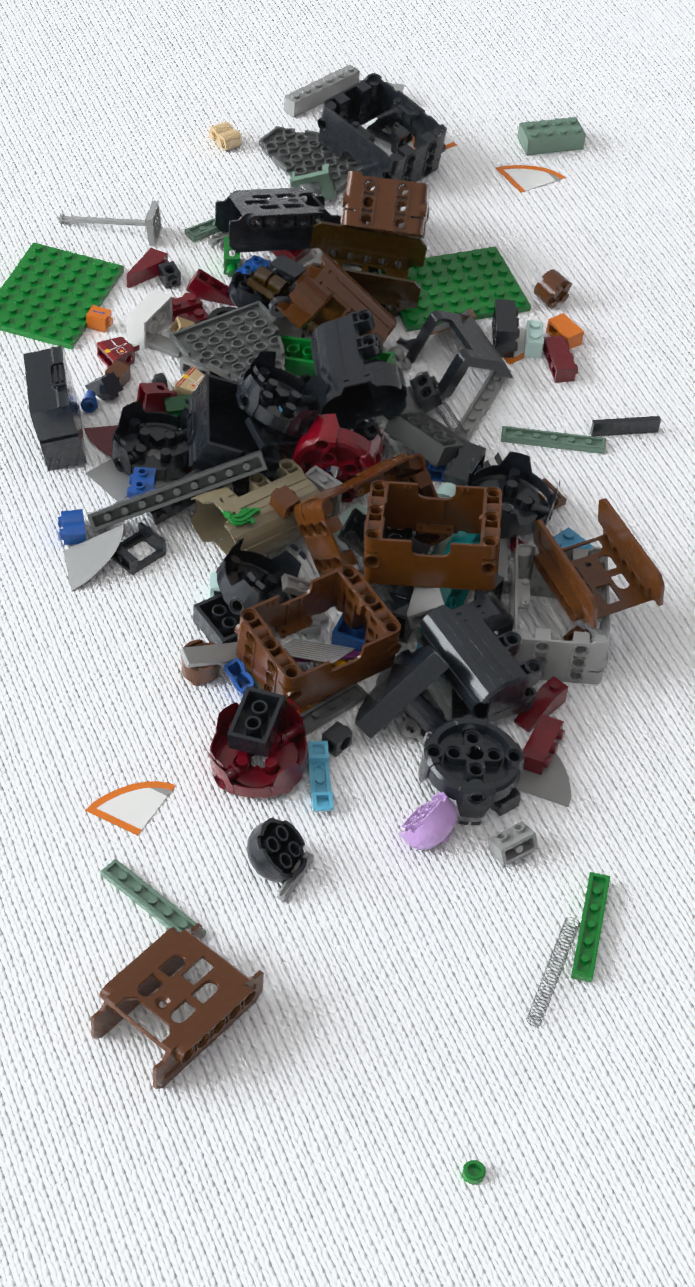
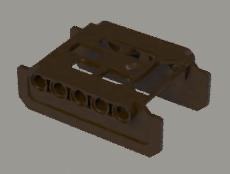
M324 221L313 226L311 247L319 248L323 253L326 252L392 316L407 307L417 308L421 287L416 281L409 280L407 277L409 268L412 266L423 267L427 245L422 239ZM312 263L310 265L320 268L323 263ZM351 264L362 266L361 271L344 268L343 265ZM310 265L305 267L304 272L310 267ZM368 268L380 269L385 271L386 274L370 273Z

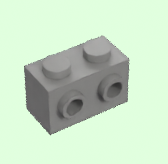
M522 821L488 838L491 856L503 866L538 849L536 832Z

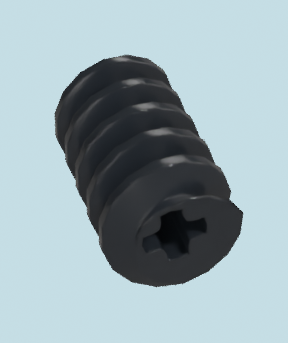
M278 296L270 301L269 311L272 316L276 318L285 317L276 306L280 301L289 304L291 302L289 297Z

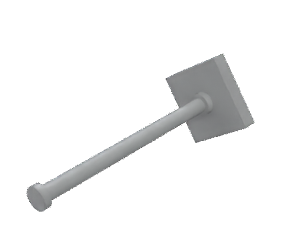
M152 200L145 220L64 216V214H59L60 224L72 222L146 226L149 246H156L162 230L159 201Z

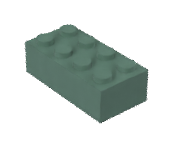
M577 117L555 118L519 123L517 139L526 156L582 150L584 149L586 133Z

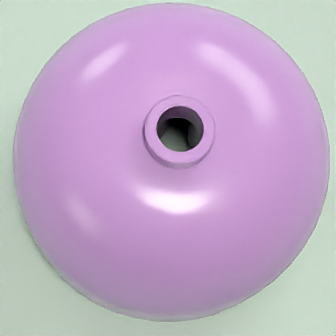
M438 792L431 796L433 801H428L424 805L421 804L401 826L405 830L403 832L400 831L398 834L409 846L419 850H427L439 843H445L450 838V833L457 822L458 813L455 804L444 792Z

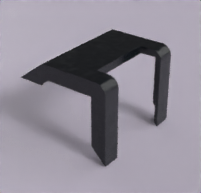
M440 310L433 311L406 354V357L413 364L439 321L450 323V327L466 349L457 352L437 385L443 394V399L452 396L469 367L497 371L500 377L514 379L506 363L472 316Z

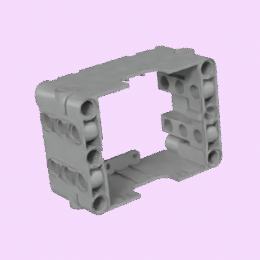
M518 545L515 550L514 560L511 563V584L509 587V613L514 618L512 632H516L521 636L519 652L515 655V659L518 663L529 659L540 660L543 664L540 680L548 681L554 676L561 682L600 683L604 668H607L608 648L611 639L610 615L598 619L601 635L595 636L592 643H590V632L574 631L573 640L565 641L551 639V629L535 628L534 638H531L529 630L524 628L518 629V609H528L530 607V596L557 599L535 567L533 557L539 554L536 545ZM575 548L564 553L570 561L600 552L602 548ZM600 557V563L606 571L609 570L608 557ZM586 563L585 566L590 567L591 564ZM609 585L597 588L605 602L610 604Z

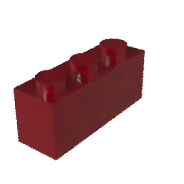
M544 337L543 353L554 382L575 381V375L578 374V366L574 363L573 353H570L569 343L566 342L565 337Z
M541 714L522 751L524 754L523 769L542 775L544 769L549 768L552 760L551 755L556 754L559 746L558 742L562 741L565 736V730H563L564 721Z

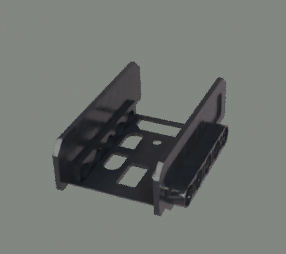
M301 187L236 190L224 201L215 202V226L222 233L229 232V246L236 253L315 249L311 247L313 226L321 221L341 224L340 215H331L325 209L324 196H315L309 189L304 190Z

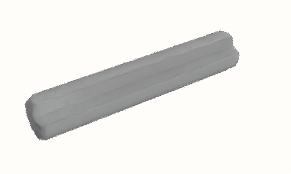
M304 852L303 858H307L305 869L299 875L283 883L277 893L278 900L282 902L288 900L313 861L314 856L312 853ZM298 860L291 873L298 868L300 860Z

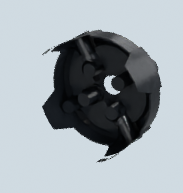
M262 351L244 372L238 383L236 397L239 407L251 418H255L262 424L280 431L282 434L295 438L306 434L315 418L321 415L323 399L328 388L326 382L317 374L306 383L292 373L275 367L276 352ZM322 366L321 371L326 375L328 371ZM329 373L327 378L331 382L333 378ZM270 403H275L279 405L282 409V412H280L277 406H269Z
M185 399V403L189 405V401ZM139 400L124 406L118 427L115 429L112 438V459L117 470L130 476L134 472V467L156 468L157 481L178 480L192 470V467H189V445H187L189 439H187L188 419L186 417L189 414V409L184 407L180 416L177 417L161 412L146 413ZM152 449L160 450V459H157L154 455L148 457L147 452Z
M512 451L508 453L499 465L484 467L472 474L471 466L467 483L465 484V486L498 487L502 490V503H509L502 505L500 535L502 539L506 537L517 538V536L534 533V521L541 519L547 525L551 520L559 490L557 487L555 492L551 494L546 483L532 473L530 456ZM541 491L547 500L542 499L538 492Z
M242 538L233 545L216 570L217 583L223 595V600L229 606L230 611L240 616L242 610L277 595L280 597L279 603H284L298 597L282 590L281 577L283 574L298 578L302 565L287 550L270 559L256 552L240 550L244 540ZM293 543L289 546L296 552L299 550ZM301 550L299 555L305 560L307 555Z
M471 714L452 718V721L437 727L429 738L426 739L418 770L419 782L421 784L428 778L439 792H444L449 798L455 800L461 817L482 818L494 802L505 798L512 792L516 784L518 786L523 770L524 754L518 743L501 728L488 723V720L477 718ZM477 746L478 748L480 747V753L484 754L481 759L473 760L466 755L474 754ZM461 820L458 822V824L468 825L469 821ZM481 821L471 822V825L481 824Z

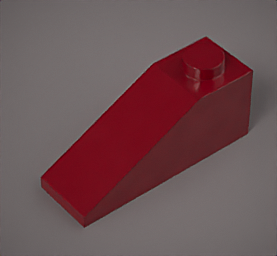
M150 248L126 274L127 287L131 288L157 277L158 264L169 262L168 253Z
M200 268L189 280L186 291L189 293H196L202 300L235 306L229 297V286Z
M553 676L537 691L533 708L518 714L514 719V723L529 733L535 728L541 714L549 716L566 702L569 686Z

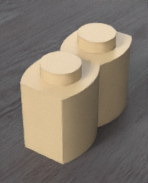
M224 121L210 126V139L217 143L219 148H222L224 151L242 145L241 134L236 129H233L229 122Z

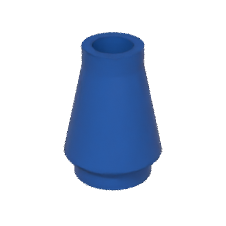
M93 390L86 391L80 406L84 412L93 413L98 408L96 393Z

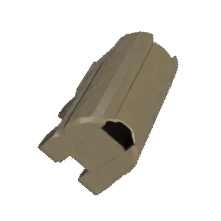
M282 459L279 462L280 478L271 482L262 473L258 472L250 475L249 492L238 497L230 488L222 485L191 498L190 500L196 499L197 512L190 519L199 538L203 542L213 541L226 555L238 540L244 538L240 550L252 551L265 556L303 537L294 514L283 519L269 504L273 490L286 485L296 493L300 502L319 493L320 490L292 459ZM245 507L260 509V514L253 516L255 519L254 525L251 523L241 526L232 525L222 513V510L238 514Z

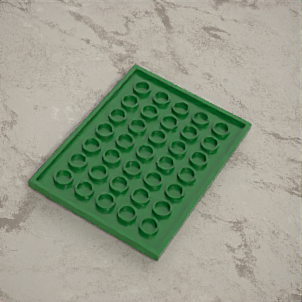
M33 242L0 288V331L56 346L62 345V347L72 350L87 328L86 314L92 305L101 307L124 272V266Z
M495 246L427 257L423 267L412 266L409 268L407 279L416 281L421 287L417 308L407 307L399 311V317L405 329L409 332L421 330L429 315L435 310L461 314L473 308L476 315L474 320L493 317L495 299L515 300V307H518V313L530 311L531 305ZM375 269L376 274H386L383 270ZM439 321L436 326H438V325H440V324H442V323H444V322H440V321Z

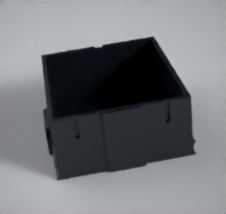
M62 345L23 354L29 412L48 471L87 464L80 404Z
M206 374L189 397V414L186 417L188 419L187 439L189 440L187 445H189V467L204 471L260 450L244 422L250 416L238 405L236 397L238 381L218 379L216 376ZM270 403L269 406H277L279 409V405ZM280 449L262 450L267 469L259 473L272 470L276 472L281 461Z

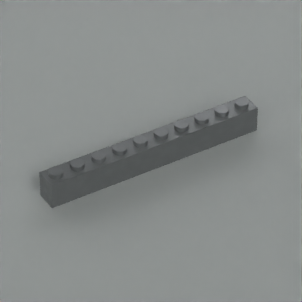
M262 450L88 512L87 517L93 532L264 471L267 469V464Z

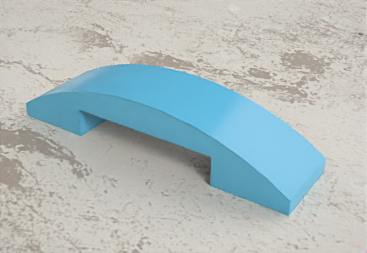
M308 741V769L313 812L334 811L329 772L328 741Z

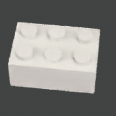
M154 289L132 312L128 313L126 317L128 343L137 341L140 348L146 349L149 341L157 333L161 334L172 323L171 295Z

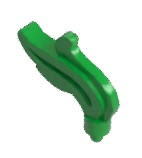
M245 507L238 514L222 510V513L232 525L241 526L247 523L254 525L255 519L253 516L260 514V509Z

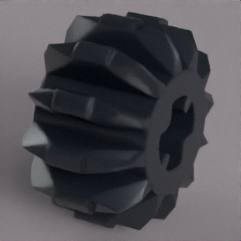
M373 419L359 421L353 431L362 435L367 440H373L378 434L381 439L383 438L379 431V423H374Z

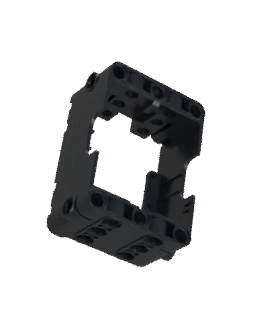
M376 73L367 75L364 80L325 100L322 116L317 121L319 127L318 141L340 159L343 158L344 151L352 155L362 164L363 176L417 182L438 169L441 154L446 150L444 140L447 128L443 124L439 125L437 120L430 115L428 116L423 108L401 91H396L387 81L384 82L382 77ZM377 118L393 130L395 122H398L399 125H402L408 132L413 134L415 150L408 144H405L398 148L397 153H392L389 156L373 143L376 140L375 135L368 132L362 125Z

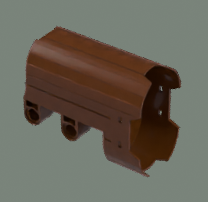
M326 252L320 258L323 263L320 268L310 265L295 282L296 288L289 294L291 302L287 304L280 301L276 306L298 329L305 328L311 321L319 326L352 312L364 309L370 310L375 321V327L369 333L362 334V336L370 333L376 334L380 337L382 345L397 325V320Z

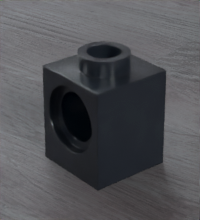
M174 261L158 264V278L165 289L181 285V272Z
M337 721L322 733L321 741H328V752L337 757L352 744L353 731L348 726Z

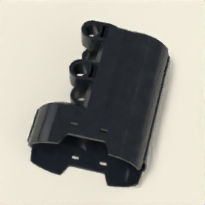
M367 309L327 321L319 325L312 333L311 349L315 376L319 374L328 386L325 398L323 399L321 413L322 415L336 414L339 427L348 430L354 429L357 421L381 415L387 420L393 419L401 414L407 406V389L403 371L395 364L384 362L381 359H371L382 354L384 348L378 335L370 333L362 336V334L369 333L375 327L373 315ZM322 366L328 371L326 375L321 371ZM329 373L333 378L331 382L327 378Z
M479 590L475 591L476 600L454 609L441 605L427 614L420 622L423 633L420 641H417L421 647L430 645L448 663L449 668L442 675L471 713L477 718L488 720V723H492L533 708L537 691L532 686L540 681L543 664L537 659H529L518 663L515 655L519 652L521 636L516 632H512L514 618L492 591Z

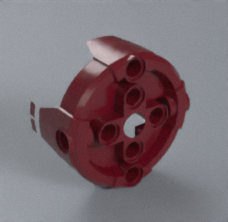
M323 414L315 418L308 432L298 440L291 459L304 473L315 465L325 472L328 467L336 466L339 468L336 479L344 483L356 477L357 473L381 462L384 445L379 434L370 442L356 432L340 428L336 414ZM380 427V428H379V431L381 432V434H382V436H383V430H382L381 427ZM328 471V472H327L328 474H330L331 476H333V474H332L331 471ZM353 488L342 493L341 501L351 502L353 499L360 497H357Z
M288 698V701L295 706V703ZM235 702L224 708L218 714L216 733L209 750L211 770L217 785L232 795L237 794L248 798H266L271 796L274 798L291 792L293 787L303 778L302 775L308 761L307 737L300 714L288 705L268 758L265 760V767L261 768L259 765L254 767L251 764V759L255 754L229 748L227 733L239 704Z

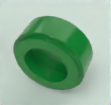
M470 1160L464 1164L462 1176L467 1183L477 1185L484 1180L486 1168L483 1163L477 1160Z

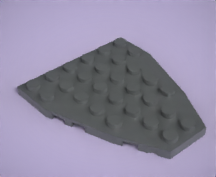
M276 126L259 140V146L291 178L293 171H295L296 176L322 171V165L329 164L336 186V195L346 187L348 171L363 173L362 164L348 152L344 151L343 158L340 159L326 146L318 141L319 132L305 130L304 133L295 132V128ZM316 181L300 185L304 189H309L312 193L322 194L319 183Z
M256 301L169 334L170 340L186 358L230 381L235 380L239 382L244 372L262 351L276 352L275 367L285 370V351L281 336L279 335L276 318L271 315L270 311L261 301Z

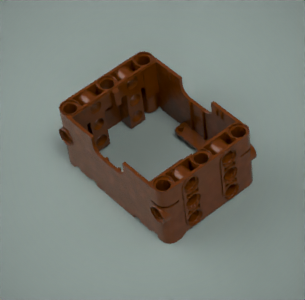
M348 171L346 192H344L342 225L425 238L430 208V186L425 183L363 176L360 172ZM401 223H404L403 227L398 228Z
M403 453L393 458L385 459L357 473L356 477L338 486L327 488L294 506L293 514L319 576L332 572L344 565L354 566L358 563L352 549L340 551L333 533L343 529L338 514L327 516L333 510V504L330 499L353 488L357 497L363 496L370 492L371 483L376 480L418 483V493L421 496L439 498L426 468L427 463L423 455L419 453L411 455ZM417 532L415 537L416 540L431 547L448 538L446 535L437 534L418 535Z
M373 481L370 486L367 516L364 525V579L371 584L494 590L496 588L499 566L502 490L498 487L456 485L453 497L434 498L421 496L418 493V483ZM386 527H391V529L411 528L418 535L437 534L446 535L447 537L452 536V534H458V531H465L471 534H479L481 532L480 544L451 543L450 552L447 555H424V553L416 554L411 548L412 540L385 539Z
M344 565L311 580V586L306 593L287 602L279 603L280 597L277 595L242 610L240 622L234 629L238 635L237 658L245 664L264 691L285 695L286 709L290 705L296 711H298L297 706L302 709L390 668L394 663L395 655L401 649V645L398 642L401 630L400 622L360 572L352 565ZM334 606L339 612H343V620L350 629L359 625L365 627L364 645H362L361 653L357 658L349 659L343 665H336L334 669H330V662L327 661L305 672L301 670L288 651L276 641L274 636L278 634L284 639L305 628H309L313 624L311 618L313 615H319ZM288 698L295 703V706L288 701Z

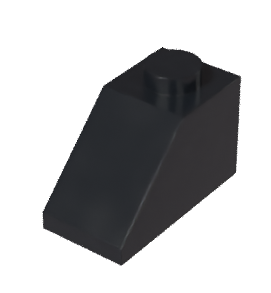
M114 371L98 377L85 385L87 390H93L101 400L109 398L111 401L120 396L118 393L124 390Z

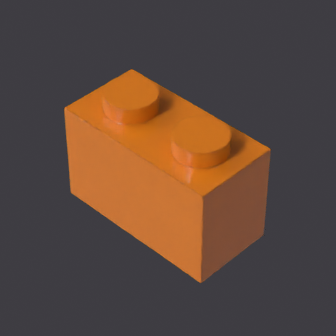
M564 313L548 319L546 329L548 335L551 337L564 336L566 342L569 343V350L582 344L584 331Z

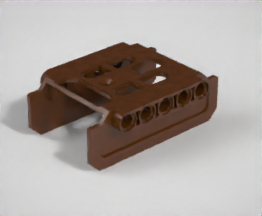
M607 498L600 499L598 505V522L603 528V535L562 549L541 519L534 521L533 542L539 551V554L533 557L535 567L573 622L582 620L583 623H589L592 629L597 628V619L653 600L658 606H661L664 599L665 584L661 572ZM599 541L602 545L600 552L570 561L564 553ZM603 556L610 557L616 568L606 571L599 558ZM590 563L591 566L586 567L585 564ZM622 574L629 583V586L624 589L619 588L611 577ZM609 585L620 601L607 604L597 588Z
M197 923L191 929H184L181 932L172 927L102 988L99 997L104 1002L100 1009L91 1017V1036L94 1039L102 1038L121 1020L126 1019L165 1051L162 1060L153 1067V1087L155 1089L164 1088L256 1003L263 991L264 972L259 970L250 977L241 972L202 941V925L200 923ZM201 959H204L214 968L193 985L183 975ZM208 983L216 985L218 990L204 1004L193 996ZM165 1002L166 1006L162 1008L159 1006V1003ZM185 1002L196 1010L181 1023H176L171 1018L172 1014ZM139 1004L145 1006L170 1026V1035L162 1042L128 1016Z

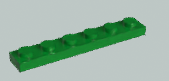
M594 872L589 874L571 978L587 982H592L611 877L609 875Z

